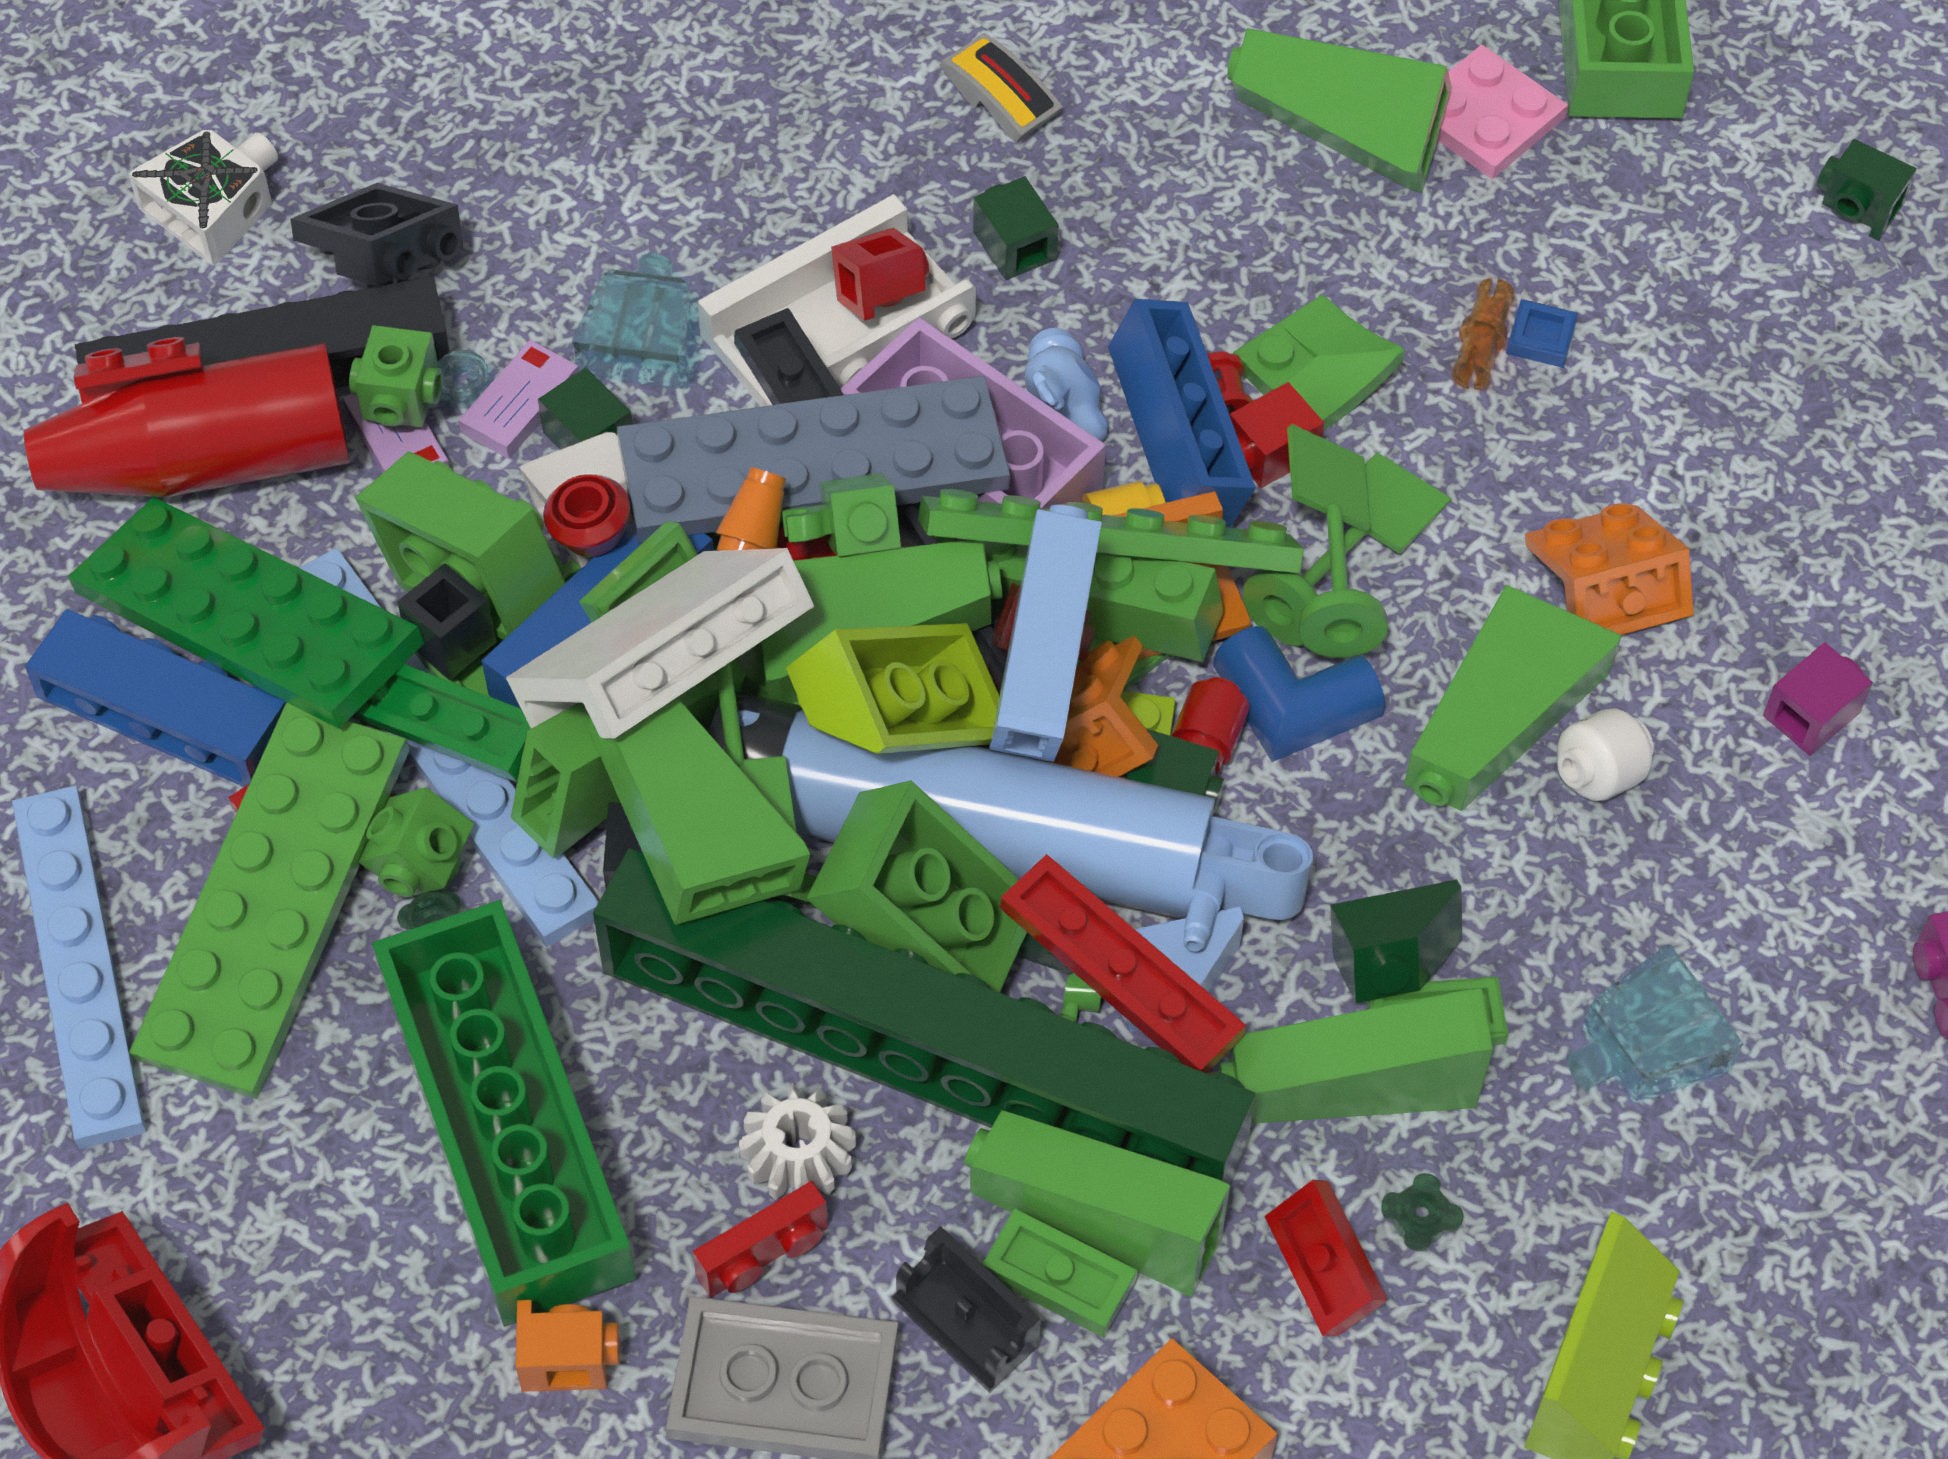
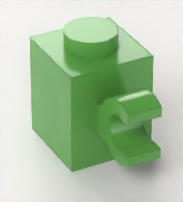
M882 473L821 481L822 505L781 510L784 536H788L789 542L807 541L826 535L827 544L838 557L901 548L894 485Z

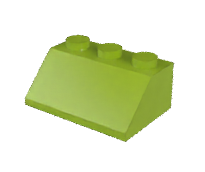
M968 623L835 629L786 667L797 694L798 702L811 727L873 753L882 754L988 745L991 742L999 694Z
M1612 1211L1589 1266L1524 1448L1552 1459H1629L1642 1423L1629 1417L1635 1398L1638 1396L1649 1401L1663 1360L1650 1356L1657 1335L1667 1339L1671 1338L1684 1303L1683 1299L1672 1295L1680 1270L1626 1217Z

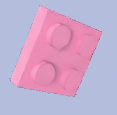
M1481 44L1448 71L1452 89L1438 141L1493 180L1566 118L1568 104Z

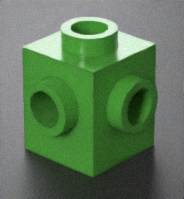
M372 325L363 357L353 360L349 378L351 394L358 395L363 420L376 421L386 426L407 425L423 427L429 404L436 405L438 403L442 390V370L438 367L431 332Z
M427 787L390 797L384 809L373 818L367 829L366 836L369 841L360 857L359 863L378 876V882L384 889L398 896L411 897L445 888L460 869L461 858L459 855L474 822Z

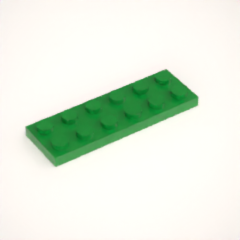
M152 497L67 576L76 594L338 729L424 644L417 625L155 497Z

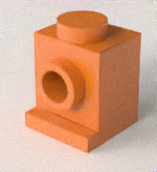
M531 1300L517 1301L516 1371L522 1392L607 1389V1365L620 1364L619 1322L604 1323L602 1311H590L589 1308L581 1305H558L551 1308L549 1313H534Z

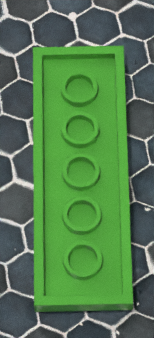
M290 703L285 704L129 1051L134 1060L254 1099L258 1098L360 866V857L369 841L366 836L367 829L373 818L384 809L410 748L405 738L346 721L338 729Z

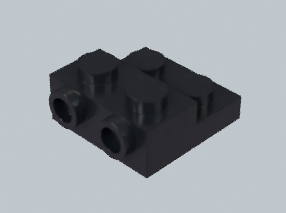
M381 183L372 184L290 218L293 241L319 248V251L323 254L334 255L336 274L360 281L366 288L398 282V280H407L414 275L416 270L434 268L441 263V260L450 261L463 249L458 204Z

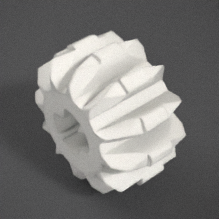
M792 1083L787 1089V1100L782 1102L765 1092L764 1097L761 1099L763 1112H747L744 1119V1130L748 1135L743 1136L739 1141L741 1158L750 1162L747 1166L749 1179L753 1184L769 1181V1195L775 1201L785 1193L788 1186L795 1187L796 1190L810 1181L813 1182L816 1188L830 1196L831 1191L834 1190L833 1175L848 1176L852 1168V1160L848 1152L853 1151V1148L856 1147L855 1131L852 1127L845 1126L847 1123L846 1109L842 1103L826 1107V1093L822 1091L821 1087L812 1093L808 1099L800 1098L799 1089ZM796 1138L809 1140L808 1145H806L803 1140H800L799 1148L786 1146V1142L790 1141L792 1146H795Z

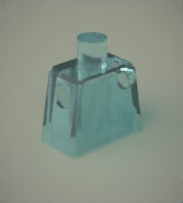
M648 253L640 257L636 272L611 269L603 274L572 339L574 361L578 365L579 371L587 367L598 379L688 390L690 383L691 346L689 283L683 278L671 277L673 264L668 258L660 254Z
M1668 944L1608 988L1590 1004L1582 1027V1032L1590 1043L1567 1055V1064L1573 1078L1581 1088L1589 1090L1615 1077L1632 1103L1637 1104L1724 1076L1731 1072L1743 1042L1672 945Z

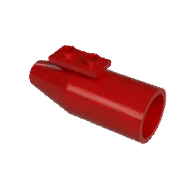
M182 337L165 338L147 344L148 352L123 356L122 349L119 348L92 352L85 356L86 363L76 365L73 377L76 389H79L82 404L24 429V443L30 473L36 490L168 498L350 463L344 424L326 343L207 365L202 363L200 343L185 345L184 338Z

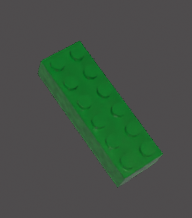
M501 899L372 942L385 990L503 1327L517 1322L518 1300H531L534 1313H544L555 1306L570 1304L636 1280L630 1244Z

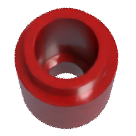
M1213 677L1194 682L1189 688L1171 736L1219 750L1217 774L1221 766L1231 760L1250 709L1249 701L1242 694L1240 688L1227 679Z

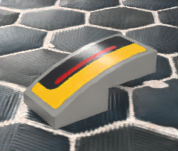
M986 33L981 34L942 60L939 65L964 98L974 108L983 104L1008 137L1015 143L1058 115L1063 108L1051 91L1020 59Z

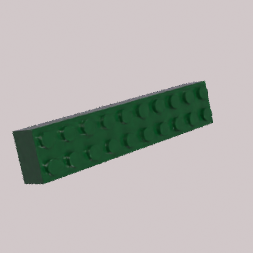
M628 848L593 911L603 974L989 1128H992L1001 1110L1218 1179L1230 1186L1246 1152L1256 1093L1245 1089L1244 1085L1234 1077L1221 1072H1210L1207 1074L1181 1064L1177 1057L1161 1048L1146 1047L1143 1049L1117 1039L1113 1032L1102 1025L1092 1022L1079 1024L1054 1014L1048 1006L1038 1000L1027 997L1017 1000L992 990L986 982L974 975L967 973L953 975L930 966L924 958L910 950L895 949L892 951L867 941L861 933L851 927L840 924L830 927L805 917L798 908L787 902L776 900L769 903L761 900L675 925L644 854Z

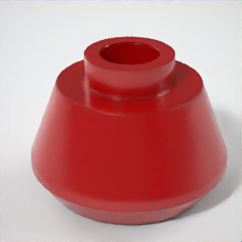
M596 474L578 475L560 484L550 494L544 506V523L549 534L573 553L585 557L600 556L611 551L622 539L629 517L630 503L624 488L615 480Z

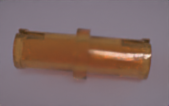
M1492 278L1482 280L1478 284L1477 296L1471 315H1468L1462 321L1459 332L1462 345L1451 375L1453 380L1463 388L1469 389L1475 370L1478 373L1474 383V390L1486 387L1489 384L1490 372L1496 352H1499L1505 346L1508 335L1505 322L1510 305L1513 303L1515 292L1513 287L1502 279H1498L1492 297H1489L1493 284Z

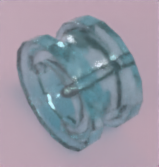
M467 350L453 351L444 355L438 361V367L442 370L440 399L450 407L458 409L470 408L490 385L487 363L483 357L475 352ZM458 374H471L472 379L467 378V385H454L453 380L458 381Z

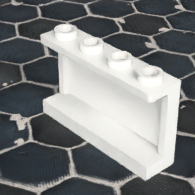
M894 194L697 301L700 336L760 407L772 404L734 345V332L736 329L783 309H790L839 388L843 387L918 317L949 338L962 334L971 322L975 320L976 287L968 279L955 285L925 250L924 252L929 263V275L925 278L926 291L907 296L903 302L895 306H875V318L866 321L837 301L831 246L893 227L917 243L908 233L907 208Z
M788 548L703 551L510 674L506 679L530 728L539 725L578 702H582L600 738L614 739L813 608L814 604Z

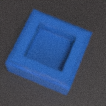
M1521 299L1506 354L1564 368L1578 312Z

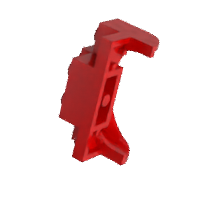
M67 1202L29 1222L3 1245L0 1250V1386L8 1409L19 1431L42 1459H227L260 1444L265 1429L123 1211L78 1228L80 1221ZM78 1288L90 1305L87 1318L83 1311Z

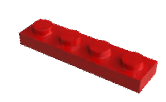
M1048 854L1039 860L1001 896L1000 909L1156 1045L1177 1057L1181 1064L1207 1073L1244 1037L1245 1023Z

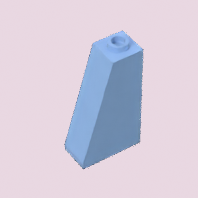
M1052 505L1049 511L1040 509L1036 511L990 742V750L1054 762L1063 741L1102 523L1088 519V512L1083 509L1068 505Z

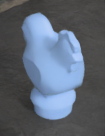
M1049 328L1039 332L1029 345L1028 362L1025 365L1024 378L1027 391L1102 441L1107 436L1109 424L1099 406L1101 386L1090 367L1083 360L1081 346L1067 330Z

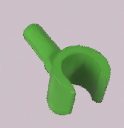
M1072 973L1066 981L1063 1008L1060 1016L1076 1022L1078 1010L1099 1013L1102 997L1075 973Z

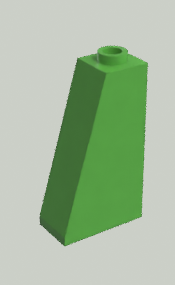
M1250 28L1246 29L1242 47L1235 46L1233 48L1227 70L1228 80L1232 81L1239 101L1405 188L1423 193L1452 89L1447 66Z
M963 540L840 557L830 556L794 561L814 607L762 641L768 696L770 699L788 703L797 702V694L786 667L835 629L968 623L972 632L990 625L991 600L1002 599L998 561L986 562L983 541Z
M1506 584L1413 748L1409 758L1404 785L1414 789L1417 796L1429 804L1435 806L1447 804L1463 811L1608 677L1613 667L1622 635Z
M732 660L734 689L737 692H741L746 673ZM716 672L677 697L707 732L720 702ZM578 702L527 731L510 818L552 858L565 852L607 818L609 802L621 803L588 730L590 716L582 702Z
M677 697L614 739L600 738L589 717L588 730L675 925L800 890L810 857V852L805 842Z
M1467 989L1245 1033L1244 1037L1230 1050L1228 1062L1218 1063V1072L1234 1077L1244 1085L1245 1089L1256 1093L1251 1124L1476 1108L1493 1051L1483 989Z
M1001 1110L990 1131L983 1128L978 1130L964 1160V1165L970 1167V1193L1010 1212H1013L1015 1208L1136 1269L1137 1272L1190 1297H1193L1222 1239L1230 1191L1229 1184Z

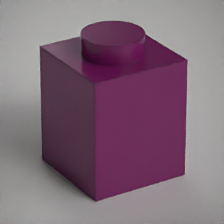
M1824 642L1774 684L1763 717L1811 756L1861 713L1873 681L1864 675L1856 662L1848 657L1841 656Z

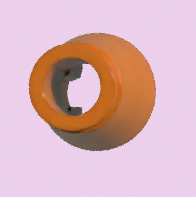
M750 467L747 478L744 479L715 533L721 536L716 551L777 548L784 496L783 489L786 478Z

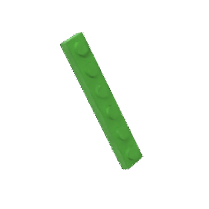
M942 489L940 490L939 497L921 496L918 521L929 536L1029 546L1037 509L1045 511L1050 509L1040 508V501L1024 496H1004L1002 504L979 502L978 495L969 491ZM1065 503V505L1077 507L1088 512V519L1102 522L1096 553L1300 573L1304 548L1290 534L1286 533L1287 528L1280 524L1252 521L1249 524V529L1225 527V520L1207 515H1190L1188 523L1164 521V514L1148 509L1131 508L1127 510L1126 517L1102 514L1103 508L1089 503Z

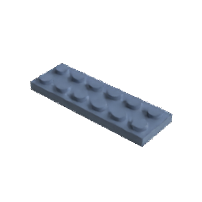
M985 376L617 427L618 445L638 543L644 542L666 521L679 523L687 536L716 532L744 479L747 478L750 467L787 479L783 489L782 510L822 505L821 481L882 473L894 485L896 506L921 502V496L939 497L940 490L958 489L980 494L1008 490L1010 483V472Z

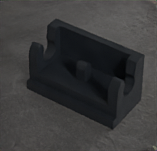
M940 1226L927 1238L924 1247L926 1252L921 1261L914 1268L905 1261L899 1268L896 1275V1293L891 1296V1300L982 1387L991 1393L1039 1347L1041 1319Z

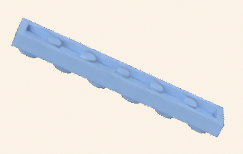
M77 785L12 800L74 1141L80 1150L146 1133L132 1056L129 1054L130 1046L84 810Z

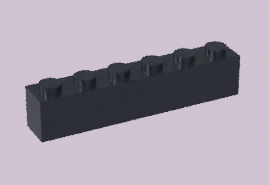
M434 276L414 280H400L393 284L356 291H342L330 296L298 302H284L277 306L240 313H226L214 318L177 325H164L156 329L120 336H105L97 340L75 344L77 363L83 364L86 363L85 356L92 352L119 348L122 349L123 356L148 352L147 344L165 338L182 337L184 338L185 345L200 343L202 363L207 365L326 343L336 388L349 386L353 360L363 357L372 325L431 332L438 367L452 366L447 333Z

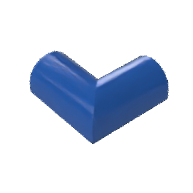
M1253 626L1239 631L1224 641L1215 653L1213 667L1219 677L1235 683L1249 701L1250 709L1246 721L1271 762L1382 717L1384 714L1385 698L1379 678L1368 660L1361 655L1351 657L1299 679L1269 630L1263 626Z

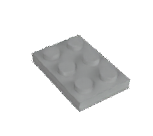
M690 1296L666 1424L667 1439L822 1459H880L898 1338V1322Z

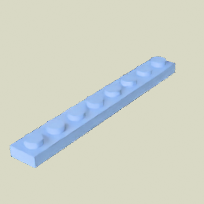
M337 548L299 567L380 607ZM415 653L404 663L429 673ZM406 739L410 748L407 756L431 790L474 822L467 838L545 947L550 946L594 920L593 911L598 904V900L562 853L552 858L510 818L516 789L507 778Z

